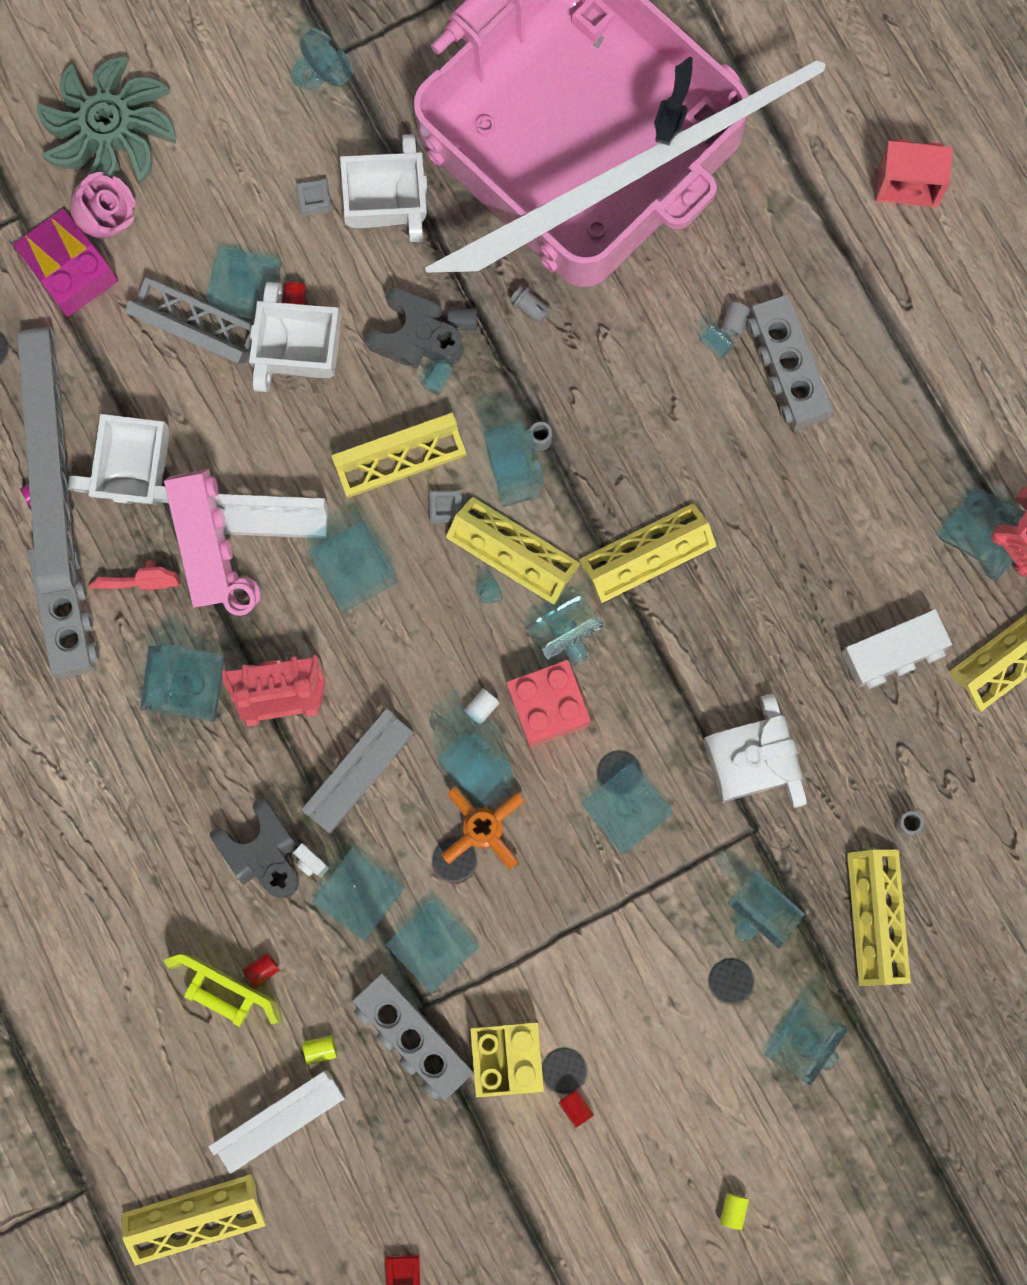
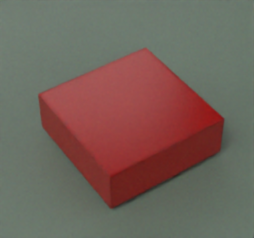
M420 1254L385 1257L386 1285H421Z

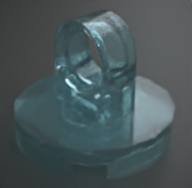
M312 28L300 38L299 45L304 57L296 63L292 70L293 83L308 91L317 89L325 81L333 86L341 87L348 82L353 74L351 63L344 51L340 48L336 52L329 44L332 38L319 29ZM308 68H311L310 79L304 83L303 75Z

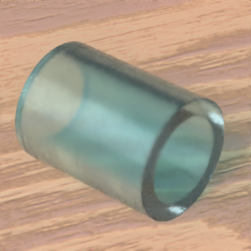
M714 323L706 329L699 339L720 359L735 344Z
M436 359L421 381V385L430 392L439 395L454 373V369L446 362Z

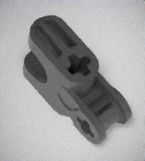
M397 287L388 288L385 294L386 302L392 310L399 312L406 318L405 324L395 333L387 334L378 330L370 331L364 340L365 346L378 355L411 368H418L423 356L444 365H452L458 362L463 356L464 351L461 334L455 327L439 321L444 310L427 299ZM451 341L453 346L447 345L448 342ZM441 344L447 345V347L445 349H442Z
M261 796L253 803V810L260 821V832L255 840L247 844L236 843L226 830L219 827L210 831V838L243 885L257 877L269 894L278 898H288L297 891L299 876L286 855L295 850L298 845L271 804ZM277 874L288 875L285 879V888L278 885L274 886L277 883Z

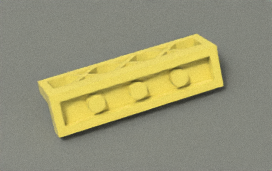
M452 412L331 456L346 497L349 498L467 456ZM453 435L458 450L445 454L435 449L441 438ZM433 442L431 447L425 445L427 443ZM418 447L427 451L428 453L422 463L415 465L405 460L409 451L413 448ZM399 453H402L401 457L395 456ZM432 454L438 456L436 458L430 459ZM385 458L398 462L394 472L388 475L375 471L379 461ZM373 463L371 468L366 467V465ZM402 465H405V466L408 467V468H405V469L400 470L401 467H402ZM358 468L368 473L363 484L350 488L345 475L346 472ZM372 476L377 477V479L371 480Z
M474 497L455 515L446 535L448 540L553 605L559 600L568 581L581 564ZM473 510L483 516L484 519H477L469 513ZM498 529L506 530L511 536L503 535ZM525 546H532L539 553H533L526 549ZM553 563H559L568 570L565 573L555 567Z
M692 503L579 559L590 578L597 597L603 603L717 546L709 522L696 505ZM692 516L695 518L694 521L686 525L680 524V522ZM657 533H665L664 536L658 539H651ZM629 547H636L635 550L629 553H622L623 550ZM601 561H607L605 565L595 570L591 567Z
M1027 614L949 671L953 680L967 690L974 707L980 712L1027 678ZM1013 663H1018L1015 672L1009 677H1004L1007 667ZM987 682H992L989 692L980 697L977 690Z
M866 850L847 853L859 986L911 983L899 850ZM882 857H887L889 871L887 875L883 871ZM887 892L891 896L892 905L890 908L886 904ZM890 926L894 929L895 938L893 942L889 938ZM893 960L896 961L898 977L893 978L892 972Z
M252 1174L121 1213L122 1240L135 1266L266 1226L264 1215L257 1201L256 1184ZM252 1210L254 1217L245 1220L235 1218L237 1214ZM212 1221L220 1223V1226L216 1229L208 1230L202 1228L204 1224ZM179 1231L188 1234L186 1238L179 1240L169 1238L171 1234ZM146 1241L155 1244L153 1248L140 1252L136 1244Z

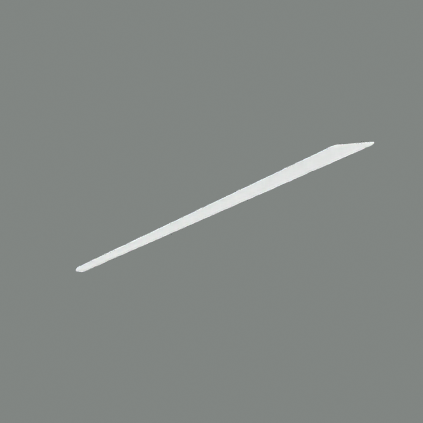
M820 61L812 62L680 132L672 140L670 146L661 143L434 262L427 266L425 271L428 273L480 271L812 79L825 70L826 64Z

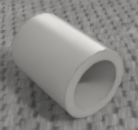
M730 302L720 331L727 336L740 338L750 308L741 303Z
M537 422L531 426L529 431L531 446L537 451L548 449L552 443L551 427L545 422ZM537 433H545L548 436L544 440L534 438Z
M914 811L906 812L896 820L898 833L905 837L919 833L924 826L922 816ZM906 817L914 820V831H909L905 828L904 819Z

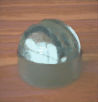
M493 576L479 583L477 595L483 603L492 604L504 598Z

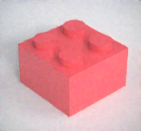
M908 139L888 141L878 168L876 201L938 207L950 184L953 147H946L939 142L917 144L912 143Z
M568 660L506 682L529 748L590 726L591 720Z

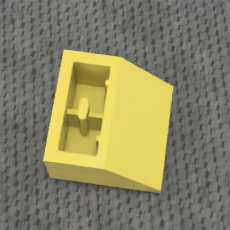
M538 1022L470 1028L476 1098L544 1092Z

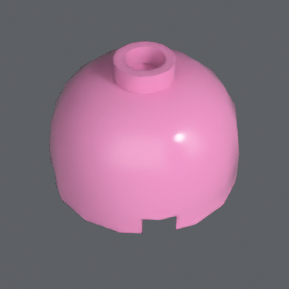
M96 172L84 178L76 186L70 199L71 216L75 224L84 233L97 238H109L120 234L127 229L135 217L133 216L135 200L130 189L119 178L104 176L103 172Z

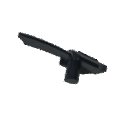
M688 57L682 63L675 66L672 96L668 100L661 101L654 121L656 130L655 142L670 146L672 140L681 131L688 112V108L682 105L691 83L692 57Z

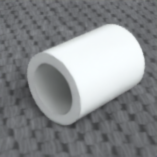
M483 688L463 711L477 724L481 725L500 703Z

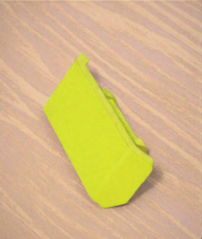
M180 954L163 960L168 969L186 965L197 971L184 998L190 1001L194 1000L233 1021L232 1024L241 1027L254 1003L263 1007L271 1024L282 1022L279 1007L275 1000L191 955ZM208 977L245 997L240 1009L201 989L205 978Z

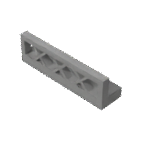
M150 277L144 278L137 300H129L124 312L237 364L248 362L252 344L250 339L251 326L254 324ZM151 286L161 291L165 304L154 307L145 303ZM169 295L176 297V299L171 301ZM181 301L189 303L194 316L185 320L178 318L173 305ZM197 307L200 308V309H203V310H205V311L202 312V313H199ZM168 308L169 313L163 311L162 309ZM208 314L216 315L222 329L213 333L207 331L201 317ZM196 320L198 326L191 324L189 322ZM225 320L234 324L227 326ZM240 326L250 331L244 347L234 343L229 330ZM224 333L226 339L218 335Z
M386 708L302 808V811L331 834L411 739L414 732Z

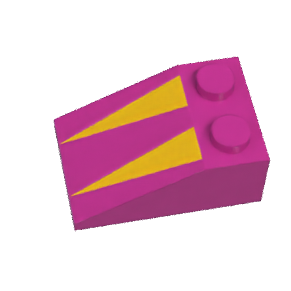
M64 208L13 244L67 318L118 282L110 267Z

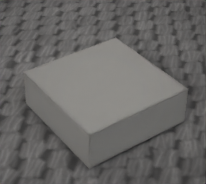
M327 179L296 183L301 216L332 212Z
M429 491L430 524H452L455 515L462 509V491Z

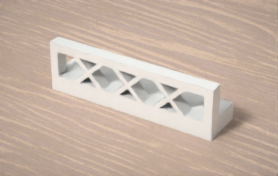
M218 494V496H215L218 509L221 508L225 516L224 534L327 539L329 507L325 498Z
M328 1070L323 1071L210 1145L209 1149L213 1156L216 1154L220 1156L231 1174L346 1098Z

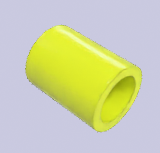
M333 1035L302 1042L307 1065L337 1058Z
M726 1193L719 1224L743 1230L749 1199Z

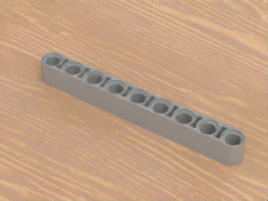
M51 326L20 330L17 333L36 578L41 594L76 588L56 343Z

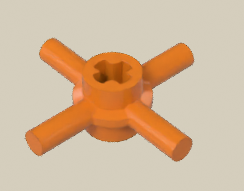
M457 786L453 787L447 795L466 817L463 823L464 835L440 855L450 864L472 845L479 848L490 847L504 865L511 870L519 861L500 839L503 831L502 820L523 804L525 800L518 792H515L494 811L488 808L475 809ZM480 820L482 823L489 821L492 824L488 827L491 832L486 836L483 833L475 834L474 831L478 829L475 825L477 821Z

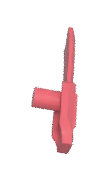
M148 560L145 562L144 568L136 571L135 577L111 578L98 576L89 583L88 588L127 589L139 587L140 590H153L180 586L181 580L176 572L158 567L155 561Z

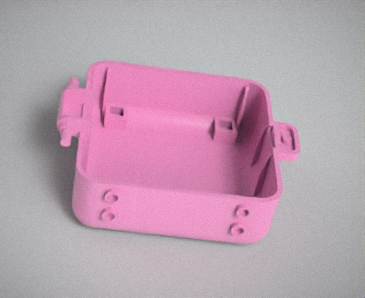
M465 0L447 17L449 23L444 27L445 31L430 47L439 55L453 41L458 42L462 38L467 44L440 70L437 69L420 85L415 95L414 109L419 139L423 148L427 151L428 158L436 166H442L506 225L659 144L655 142L656 130L654 121L661 101L668 100L672 96L675 66L682 63L688 57L693 58V70L689 90L682 105L688 108V112L680 132L748 97V94L740 83L738 75L730 66L726 64L720 65L649 0ZM601 36L604 37L599 48L593 46ZM747 116L526 243V245L540 257L541 263L547 270L552 273L555 271L567 283L577 287H592L600 284L662 223L672 229L685 228L714 200L717 184L712 174L738 149L743 138Z

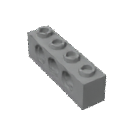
M787 294L752 306L750 318L747 319L748 329L752 337L757 336L761 346L758 348V354L763 366L768 365L772 376L769 377V383L774 395L779 394L783 405L780 406V412L785 424L790 423L794 432L829 420L833 409L789 295ZM778 330L783 333L785 338L774 340L770 337L769 332ZM782 359H790L795 363L796 367L790 370L785 369L781 366L780 361ZM801 388L806 392L807 397L798 399L792 395L791 389Z
M34 549L27 550L51 675L61 680L96 672L95 662L99 661L100 658L96 643H91L89 631L93 630V621L90 612H85L83 600L87 599V591L83 580L79 581L77 569L81 568L78 551L73 550L76 588L41 594L36 578ZM66 603H71V613L66 617H59L60 607ZM71 634H77V644L73 648L66 649V638Z
M382 973L352 1001L357 1006L353 1011L366 1026L372 1023L380 1031L376 1035L379 1041L389 1051L394 1047L403 1056L399 1062L412 1076L417 1072L426 1081L422 1087L435 1101L439 1097L443 1101L447 1100L474 1073V1070L385 974ZM387 1004L394 1006L398 1012V1017L393 1024H385L380 1018V1011ZM409 1029L416 1030L421 1037L420 1044L415 1049H409L403 1044V1034ZM431 1054L439 1055L443 1059L444 1067L438 1074L430 1073L426 1069L425 1061Z

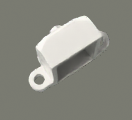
M415 134L402 135V154L340 156L345 225L351 228H371L405 224L408 226L409 242H422V221L427 214L425 198L427 179L423 171L422 153H416Z
M267 282L263 302L257 301L255 322L251 326L250 334L252 344L249 363L254 367V391L269 392L272 374L276 373L315 378H330L334 376L342 319L339 308L282 303L281 283Z
M100 414L91 478L69 476L68 490L87 493L92 498L108 499L122 504L141 503L157 505L159 502L169 503L166 489L164 486H161L169 441L168 425L163 421Z
M773 693L760 696V704L765 720L718 732L704 738L703 742L721 803L785 785L792 808L807 804L801 780H804L797 758L798 750L795 740L791 738L785 716L780 714Z

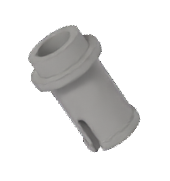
M520 286L510 299L514 303L513 308L517 309L519 307L538 324H541L552 308L530 293L531 289L529 287L525 289L523 286Z

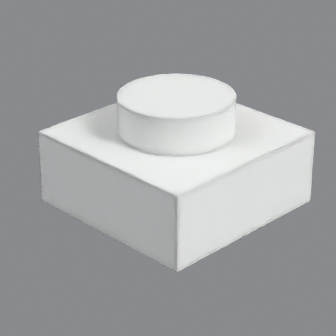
M303 843L293 852L299 858L295 864L309 877L313 873L322 877L329 869Z

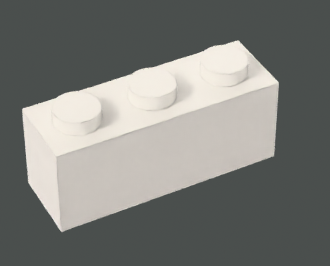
M935 609L848 646L843 650L842 655L857 688L867 685L868 689H872L887 682L885 678L887 675L897 672L899 677L917 669L915 666L917 662L926 659L928 664L944 658L946 656L944 651L952 646V643Z

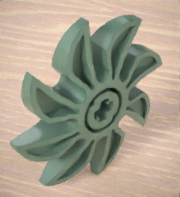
M119 57L108 60L97 68L93 75L97 93L94 96H88L81 86L72 63L61 77L60 90L67 107L77 113L60 111L37 103V114L44 128L56 138L71 140L42 153V157L55 167L77 169L85 166L92 153L96 152L89 175L103 172L104 176L112 178L113 176L116 177L120 171L115 154L120 150H124L132 161L137 178L141 184L148 177L153 163L146 140L136 134L150 135L176 144L175 132L169 119L153 107L141 108L152 101L170 94L169 88L155 79L134 78L128 80L121 93L116 95L118 85L129 62L127 57Z

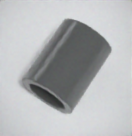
M448 308V324L457 330L477 331V308Z

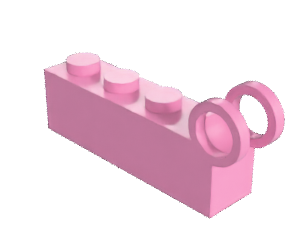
M209 469L170 476L164 480L193 608L223 603L225 608L234 615L241 616L249 613L260 601L261 589L253 579L247 577L239 578L236 571L232 572L230 559L233 558L230 541L225 540L223 533L226 522L224 512L221 508L218 509L215 496H218V485L215 477L210 476ZM237 588L245 590L249 594L250 603H240L235 598L234 590Z

